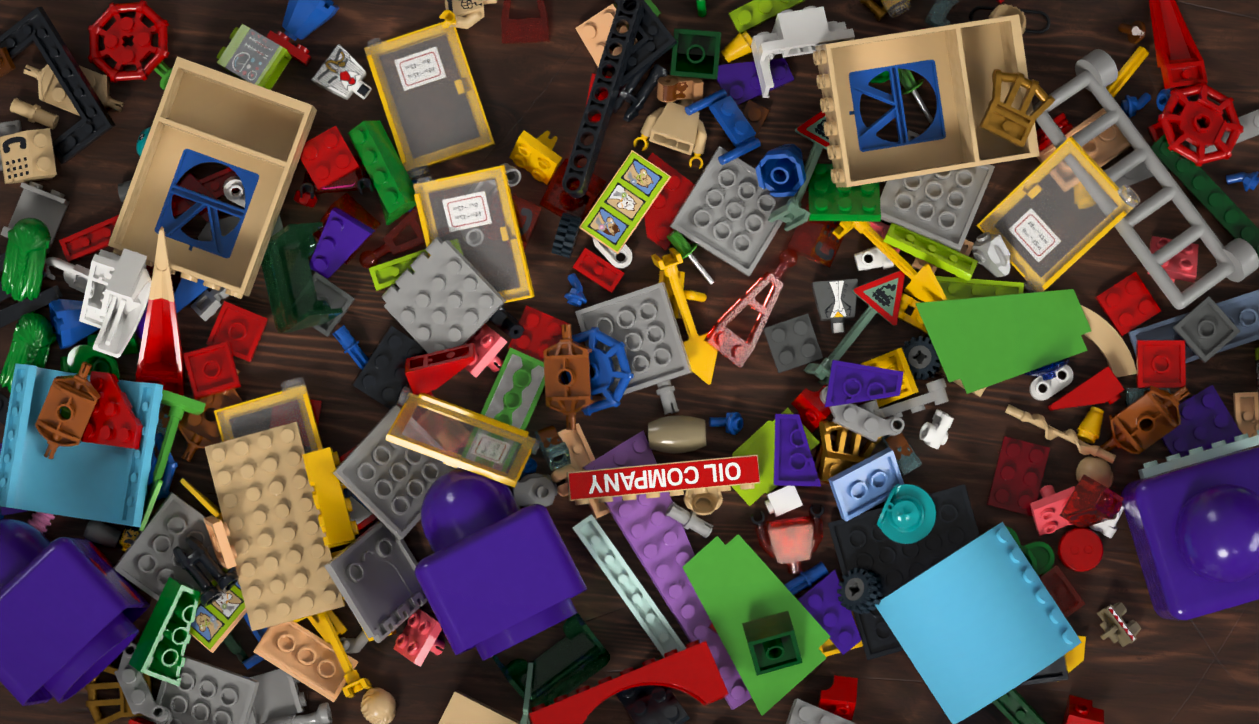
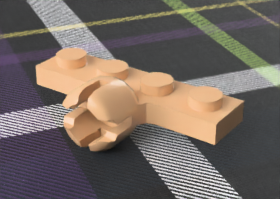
M579 423L576 424V430L564 429L557 432L562 441L561 446L567 456L568 464L554 470L551 474V479L556 483L565 479L566 483L557 487V493L562 497L569 495L567 472L585 471L583 467L595 460ZM598 498L589 499V507L595 519L610 513L605 503H599Z

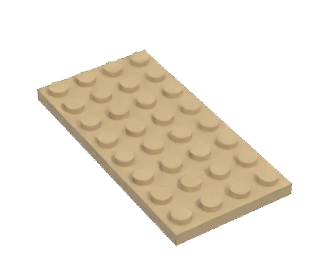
M298 422L205 446L223 521L226 522L230 532L228 541L230 545L234 546L237 553V558L234 559L236 563L235 568L239 577L238 580L251 630L257 631L344 607L343 596L324 567L333 557L331 549L324 545L323 537H326V533L322 532L319 524L318 515L320 510H317L312 496L314 487H311L309 484L302 456L306 453Z

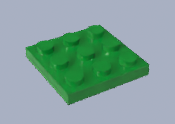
M816 164L808 183L809 221H881L879 182L852 187H836V183H833L831 179L833 164Z

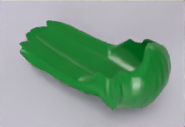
M28 217L19 220L13 229L8 231L9 240L1 279L2 290L6 291V294L11 293L13 299L23 301L26 297L29 300L38 297L41 290L46 254L51 240L47 225L39 219Z
M29 312L23 314L18 323H16L10 350L0 375V384H2V387L7 386L9 393H11L15 363L45 368L50 345L57 338L52 324L45 316Z

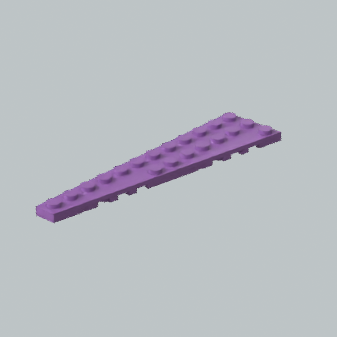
M641 431L587 464L583 469L595 470L657 464L652 450L649 448L644 431ZM661 492L660 497L646 498V494L636 495V500L622 501V496L613 497V502H604L690 643L695 640H699L700 643L707 642L729 693L725 700L730 708L734 710L752 697L719 635L708 628L711 620L683 569V566L695 555L682 524L666 516L667 508L673 502L669 492Z

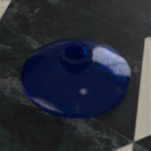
M1066 358L1024 373V375L1042 376L1043 380L1053 379L1057 377L1056 372L1065 367L1070 360Z

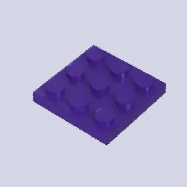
M1211 385L1178 405L1181 424L1162 437L1161 440L1170 455L1180 453V456L1184 457L1190 455L1188 450L1203 447V451L1211 449V444L1222 440H1225L1226 444L1235 442L1234 437L1242 435L1214 386Z

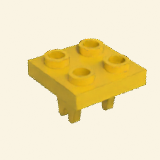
M524 130L518 137L509 158L518 167L530 172L536 180L542 181L547 185L553 178L562 160L561 156L552 151L558 138L554 136L552 139H549L550 131H546L536 139Z
M902 348L861 363V365L903 371L900 396L876 399L879 407L919 392Z

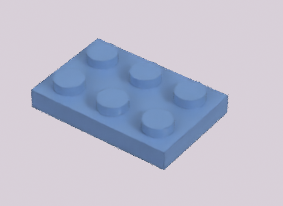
M889 447L828 479L841 518L844 521H848L886 501L895 485L904 484L894 452Z

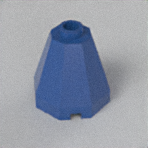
M289 0L282 27L285 29L284 33L295 41L297 38L303 40L332 18L339 7L333 5L334 2L332 0Z
M784 144L769 150L755 168L759 186L762 189L767 188L770 191L769 194L773 197L794 196L806 180L802 151L794 144Z
M58 299L49 303L50 320L52 326L55 327L56 332L54 333L60 350L70 348L100 329L79 321L83 301Z

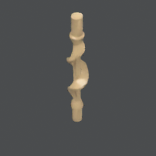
M1010 404L1008 405L1005 413L1020 419L1022 422H1029L1044 429L1046 439L1052 440L1059 436L1077 445L1079 453L1083 455L1091 454L1110 463L1114 462L1116 455L1100 448L1098 445H1089L1079 440L1073 429L1062 432L1048 425L1043 415H1031L1027 411L1020 410Z

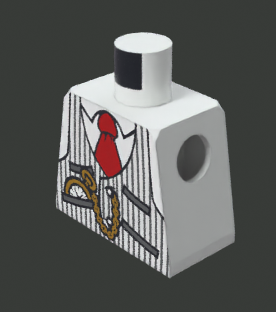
M339 44L312 79L317 86L346 100L353 93L365 99L372 90L370 86L363 82L367 75L366 71Z

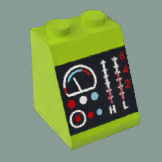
M242 24L240 28L236 27L231 33V42L227 48L223 47L218 53L217 59L219 60L217 64L241 80L271 90L292 57L284 47Z

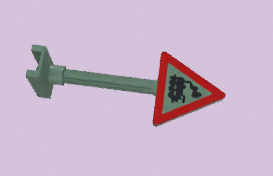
M822 111L795 129L796 133L812 141L813 146L804 166L806 173L804 184L788 200L786 205L771 212L768 219L771 223L778 219L785 222L784 230L786 231L807 222L810 216V212L801 208V200L822 149L825 148L827 150V146L830 145L829 136H826L824 132L826 116L825 112L822 113Z
M899 270L853 288L852 291L868 304V308L828 358L825 357L821 364L809 363L803 371L808 374H815L820 379L818 381L820 385L828 386L832 360H840L876 313L880 314L891 325L896 326L905 274Z

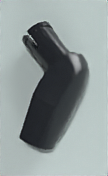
M493 286L497 292L507 290V287ZM504 304L489 319L495 326L513 339L520 338L524 332V328L518 320L504 309Z

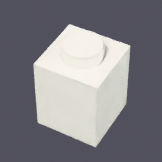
M786 486L766 495L768 500L764 501L769 513H774L776 517L803 505L795 486Z

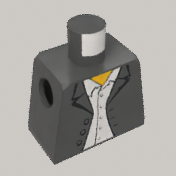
M858 279L813 282L811 284L820 321H831L832 334L845 333V319H853L855 317L857 295L852 290L858 286Z

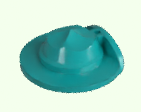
M897 484L893 487L883 507L877 525L889 539L903 544L918 542L930 533L935 524V504L930 495L922 488L910 484Z

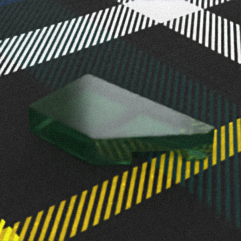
M230 632L223 641L243 664V661L248 659L249 656L234 634Z

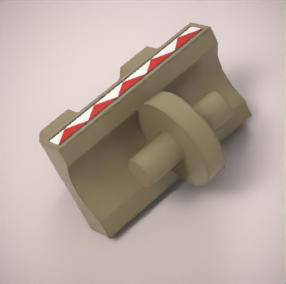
M1122 602L1109 605L1101 609L1097 614L1103 621L1100 626L1105 631L1100 635L1101 639L1105 640L1109 637L1113 643L1118 641L1124 647L1137 639L1136 635L1141 630V627L1135 620H1131L1127 624L1121 617L1127 612V609Z

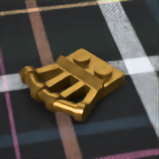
M994 69L992 74V100L988 104L979 127L1019 147H1024L1036 119L1053 104L1055 99L1052 95L1048 96L1040 87L1038 81L1034 79L1029 80L1020 72L1006 73L999 69ZM1011 82V88L1003 103L1000 101L1001 83ZM1020 86L1027 89V92L1017 110L1011 107ZM1035 94L1042 103L1030 115H1027L1025 113Z
M821 421L819 428L823 451L818 473L819 480L829 482V478L869 458L876 444L882 440L883 436L878 437L876 442L868 439L858 456L861 435L852 432L849 454L843 453L848 429L832 421ZM838 430L835 448L832 451L830 433L831 431Z
M108 666L103 671L115 675L114 672L118 669ZM142 673L152 694L151 676ZM98 675L85 686V690L88 691L86 707L91 712L95 721L94 724H108L121 717L144 716L132 713L119 682L97 683ZM119 688L120 699L97 700V689ZM120 705L121 711L103 718L98 706Z

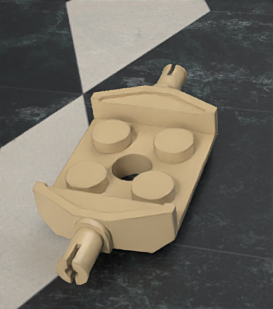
M28 64L25 66L26 69H24L23 73L38 80V93L41 101L80 116L48 64L43 69H37ZM79 66L104 107H110L121 112L124 102L117 101L109 96V77Z

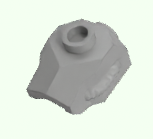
M989 232L979 235L972 248L975 260L995 277L1008 275L1011 268L1010 252L1001 235L990 234Z
M533 473L525 475L517 482L515 488L512 487L518 506L526 507L532 504H541L545 507L553 504L555 496H557L556 482L552 481L549 474Z

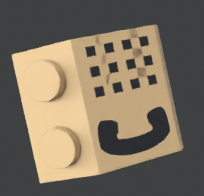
M50 128L26 130L0 137V154L5 184L50 180L57 175Z

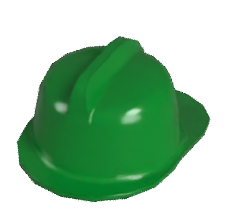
M78 345L69 352L67 364L72 373L78 374L82 362H87V365L89 363L92 365L88 373L89 376H91V371L115 374L119 380L118 364L113 356L93 350V347L90 345Z

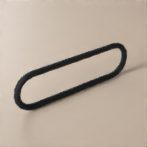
M977 6L973 8L969 15L970 22L973 21V13L976 10H994L996 7ZM1020 9L1024 13L1041 14L1047 20V25L1044 29H1025L1024 33L1041 34L1049 29L1050 18L1045 12Z

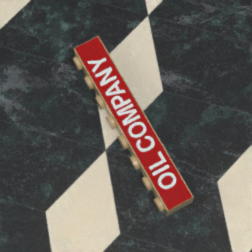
M746 455L567 472L569 501H575V505L589 504V499L597 498L599 503L613 502V497L622 496V501L636 500V495L646 494V498L660 497L661 492H669L670 496L684 495V490H693V494L708 493L707 488L717 487V492L731 491V486L740 485L741 490L755 488L754 484L760 483L758 455Z

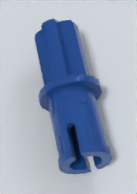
M343 325L332 335L345 350L344 353L348 352L358 367L362 369L368 357L358 344L360 342L356 341L346 326Z
M820 561L809 570L801 571L799 576L786 583L785 586L795 595L806 587L811 588V584L828 575L829 572Z

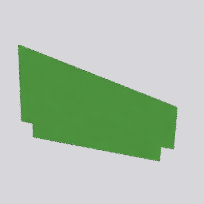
M1074 289L916 303L948 381L953 382L961 379L967 394L1087 351L1081 335L1092 331Z
M739 534L726 545L716 536L683 566L689 581L762 716L826 659V656L819 650V647L830 638V635ZM788 611L803 663L757 676L742 623Z

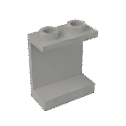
M30 181L28 185L22 182L20 187L23 188L9 226H4L0 235L8 238V231L13 229L15 224L21 219L28 217L39 219L47 225L50 232L51 240L47 250V254H49L69 201L64 199L65 194L51 190V193L42 190L43 186Z
M277 669L250 677L260 682L247 724H262L276 717L289 716L305 711L304 706H307L304 692H299L297 685L300 681L288 673Z

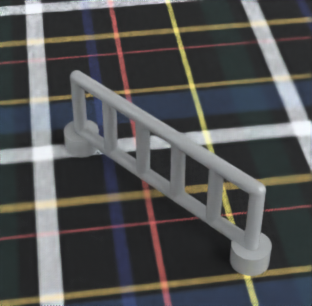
M1095 49L1078 60L1075 64L1077 76L1048 95H1052L1055 101L1036 119V122L1057 149L1067 138L1048 112L1083 88H1086L1093 93L1106 113L1074 134L1072 137L1082 147L1116 124L1134 151L1104 172L1115 182L1142 162L1151 171L1163 189L1134 208L1114 227L1174 308L1178 310L1185 308L1224 278H1228L1233 282H1240L1257 270L1259 258L1254 248L1247 241L1236 238L1223 246L1106 87L1116 81L1118 77L1117 66L1111 56L1101 49ZM1041 101L1033 105V111L1041 105ZM1070 153L1065 158V161L1105 215L1108 216L1117 208V205ZM1172 200L1191 227L1152 254L1133 227ZM1200 238L1216 259L1217 267L1180 292L1161 265Z

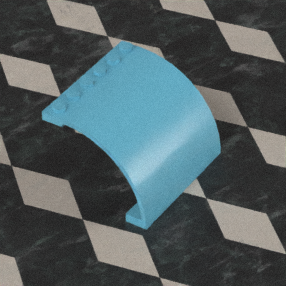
M15 363L0 454V506L141 527L148 477L151 470L152 453L155 446L156 428L159 421L160 403L163 397V385L119 380L117 383L121 391L126 393L133 406L131 410L135 417L139 418L143 425L139 450L81 442L75 446H59L54 458L48 459V457H44L48 447L47 440L39 434L35 423L54 378L57 376L76 375V373Z
M1003 522L880 600L879 605L875 604L952 724H957L984 708L1082 643Z

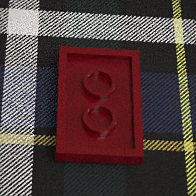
M1004 436L987 505L1033 517L1030 503L1038 500L1050 448Z

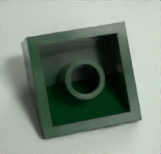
M674 28V39L677 41V44L672 49L670 76L717 79L722 33Z
M788 611L742 623L757 676L803 663Z

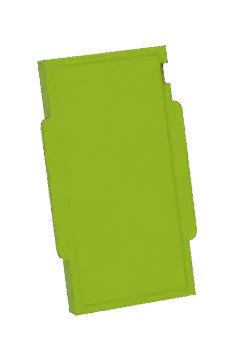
M787 408V409H786L784 412H782L781 414H793V413L789 410V408ZM775 420L773 422L767 421L732 454L733 457L758 455L760 483L754 484L755 488L741 490L740 485L732 486L749 506L764 493L769 494L778 486L773 485ZM803 425L811 451L820 442Z

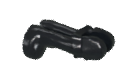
M654 62L619 90L612 112L616 114L625 101L631 104L623 117L624 121L630 122L637 117L639 111L644 108L643 105L648 96L657 86L658 79L670 75V72L657 63L652 68L636 96L632 95V92Z
M189 536L185 540L194 552L187 557V554L177 545L173 549V553L177 563L181 564L182 569L186 570L202 591L200 601L206 607L218 600L222 593L197 566L198 563H202L224 593L229 591L239 581V577L234 572L226 573L209 555L208 549L202 546L203 543L195 537Z

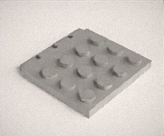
M436 237L426 248V251L431 256L422 252L410 265L415 273L410 268H407L395 281L399 288L392 284L381 296L386 302L384 307L427 353L465 345L506 302L449 240L443 242L439 237Z
M380 520L324 565L368 638L373 637L377 643L383 641L391 632L415 613L420 606H423L428 601L415 576V568L418 562L404 539L399 540Z

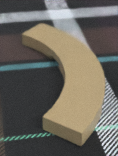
M1081 305L1092 330L1084 335L1099 347L1116 378L1137 374L1131 353L1118 332L1097 313Z

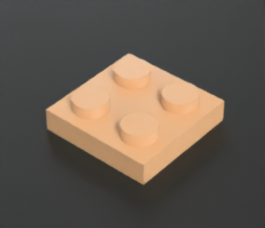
M616 3L611 4L575 28L597 66H599L616 13ZM623 25L619 33H626L629 30V25ZM616 47L612 55H619L622 52V47Z
M213 515L203 518L217 562L226 569L235 567L234 559L237 558V553L234 546L229 545L227 537L230 536V532L226 522L222 523L221 519L219 520Z

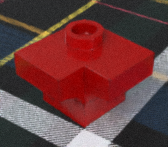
M825 385L815 392L805 388L791 403L799 411L798 414L802 424L812 433L819 426V423L824 421L831 413L830 408L825 407V404L820 399V392L826 387Z
M834 675L832 687L827 690H821L818 707L852 721L857 698L858 678Z
M1069 695L1062 724H1104V710L1094 708L1092 700Z

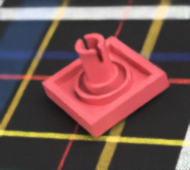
M1152 236L1150 251L1152 254L1172 239ZM1190 244L1161 265L1173 282L1177 279L1195 283L1199 244Z
M484 324L466 343H474L475 360L466 366L465 369L476 378L486 366L492 372L500 370L494 362L502 367L504 361L497 356V353L507 343L504 338Z
M1052 485L1044 486L1040 490L1042 499L1030 503L1039 536L1051 534L1060 528L1074 525L1078 521L1083 520V515L1078 516L1077 518L1079 519L1074 521L1069 519L1082 513L1075 486L1058 493L1055 492Z
M418 609L409 617L408 623L402 634L396 639L393 649L420 667L429 651L435 655H440L443 651L437 649L436 646L444 649L445 643L437 639L442 630L438 620Z

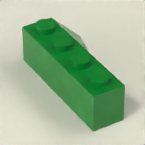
M363 121L348 132V135L378 192L386 225H390L416 206L414 196L416 189L381 121Z
M169 577L128 664L141 673L180 686L181 667H184L185 649L186 645L190 642L191 623L195 620L201 592L189 584Z

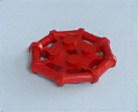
M141 0L140 2L118 4L112 2L107 10L93 25H89L87 29L89 31L90 50L88 60L105 73L113 83L140 79L145 81L153 70L165 58L169 57L167 28L169 23L152 10L146 1ZM136 12L135 18H122L120 13ZM114 16L116 22L107 31L103 30L102 28ZM144 16L154 23L152 27L148 28L141 22ZM158 33V47H153V35ZM99 36L105 37V50L99 51ZM127 37H134L132 39L133 46L127 45L124 47V40ZM151 53L155 54L153 58L145 66H143L142 63L146 60V58ZM110 56L117 63L112 68L104 59ZM133 64L137 68L134 71H123V67Z
M1206 82L1171 90V96L1162 114L1158 115V121L1161 122L1169 145L1168 149L1175 151L1194 162L1195 166L1200 167L1205 163L1221 159L1228 160L1232 156L1231 152L1240 134L1244 132V127L1240 124L1233 104L1234 99L1211 88ZM1198 94L1199 97L1194 102L1187 99V96ZM1207 96L1220 103V105L1218 106L1215 103L1209 101L1207 99ZM1177 103L1182 106L1179 115L1172 114ZM1224 109L1230 123H1227L1226 119L1223 120L1222 114ZM1201 118L1204 119V124L1207 127H1199L1197 121ZM1171 123H1177V132L1180 135L1177 139ZM1225 131L1230 133L1226 143L1221 140ZM1186 141L1197 147L1196 152L1183 146L1182 143ZM1215 145L1218 150L1205 154V148Z

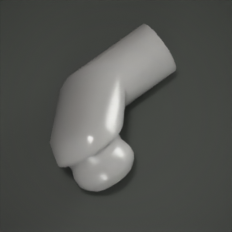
M363 630L356 638H339L346 653L360 652L369 641Z

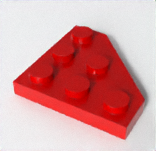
M652 152L647 160L670 175L671 178L644 216L647 238L666 251L672 244L667 236L674 230L669 226L695 184Z
M91 371L90 383L101 397L97 400L81 438L82 442L139 450L143 425L131 410L133 406L126 393L122 392L118 386V378L115 374Z

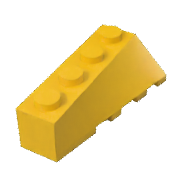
M328 447L303 454L309 484L311 487H314V491H312L316 509L320 510L318 515L319 524L322 532L326 533V537H323L324 545L332 548L356 540V535L359 534L356 520L352 521L349 512L353 511L350 497L345 498L343 489L347 487L333 474L337 466L341 464L338 452H333L332 448Z

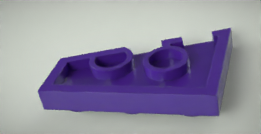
M785 58L771 59L770 71L774 88H770L769 92L794 81ZM755 61L719 65L718 78L716 80L720 89H725L727 97L731 96L737 106L762 95Z
M337 207L333 208L308 267L328 279L375 230Z
M832 360L825 407L900 396L903 371Z
M775 414L773 485L821 487L800 415Z
M833 570L801 596L798 601L830 635L829 639L844 655L862 639L851 611L841 605L842 602L838 600L841 594L837 593V589H841V586L838 585L839 579L836 571Z

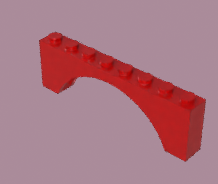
M695 640L685 645L687 648L678 652L677 649L665 653V658L656 661L655 658L643 662V667L639 669L627 668L620 672L621 676L614 679L611 676L605 677L598 681L599 685L592 688L589 685L576 690L577 694L568 697L567 694L554 699V704L545 706V703L537 705L531 709L532 713H529V720L531 724H583L590 713L604 700L620 691L638 686L657 685L674 688L689 694L704 706L725 698L729 693L707 642L700 643L699 640Z

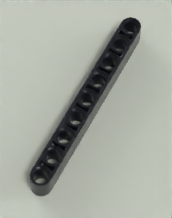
M619 0L562 180L563 189L573 198L583 197L588 190L644 13V6L640 0ZM630 3H637L634 10H626ZM623 25H630L626 33H619ZM616 47H622V52L619 55H612ZM615 69L613 77H605L608 70ZM608 91V96L605 100H598L600 93ZM595 114H601V119L598 122H591ZM594 136L592 144L584 145L587 137ZM586 158V165L582 168H578V161L580 159ZM580 181V186L576 190H570L571 183Z

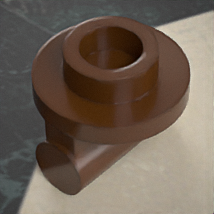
M1139 20L1133 22L1132 25L1121 23L1118 27L1119 32L1126 33L1128 41L1133 44L1139 43L1146 35L1145 24Z

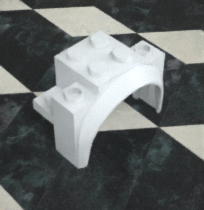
M808 6L803 10L793 11L788 9L778 13L772 33H758L756 36H753L751 43L763 98H769V90L774 88L770 61L776 54H782L783 58L810 54L816 51L815 46L854 40L853 28L847 29L845 22H827L824 7Z
M125 248L121 256L102 249L98 255H94L79 319L80 322L100 328L93 345V350L118 358L131 340L149 300L152 280L145 265L147 256Z

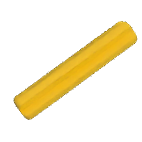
M1139 46L1118 72L1117 80L1106 87L1113 98L1149 55V52L1144 47Z

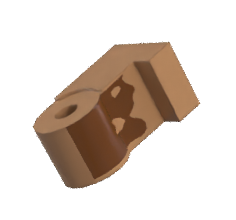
M670 75L660 77L657 83V99L668 103L683 99H692L693 102L703 99V81L701 78Z

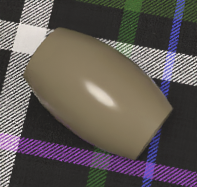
M685 415L667 416L648 423L649 448L672 454L687 453L707 446L706 422L704 419Z

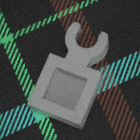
M223 287L220 288V291L212 289L209 292L206 290L191 305V308L206 322L222 305L220 301L228 297L229 294L225 293L226 288Z

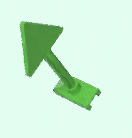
M166 390L162 391L161 404L171 407L168 414L170 418L153 471V482L147 486L141 527H139V531L142 532L146 527L163 483L161 478L164 474L179 420H182L184 411L194 415L202 414L206 403Z

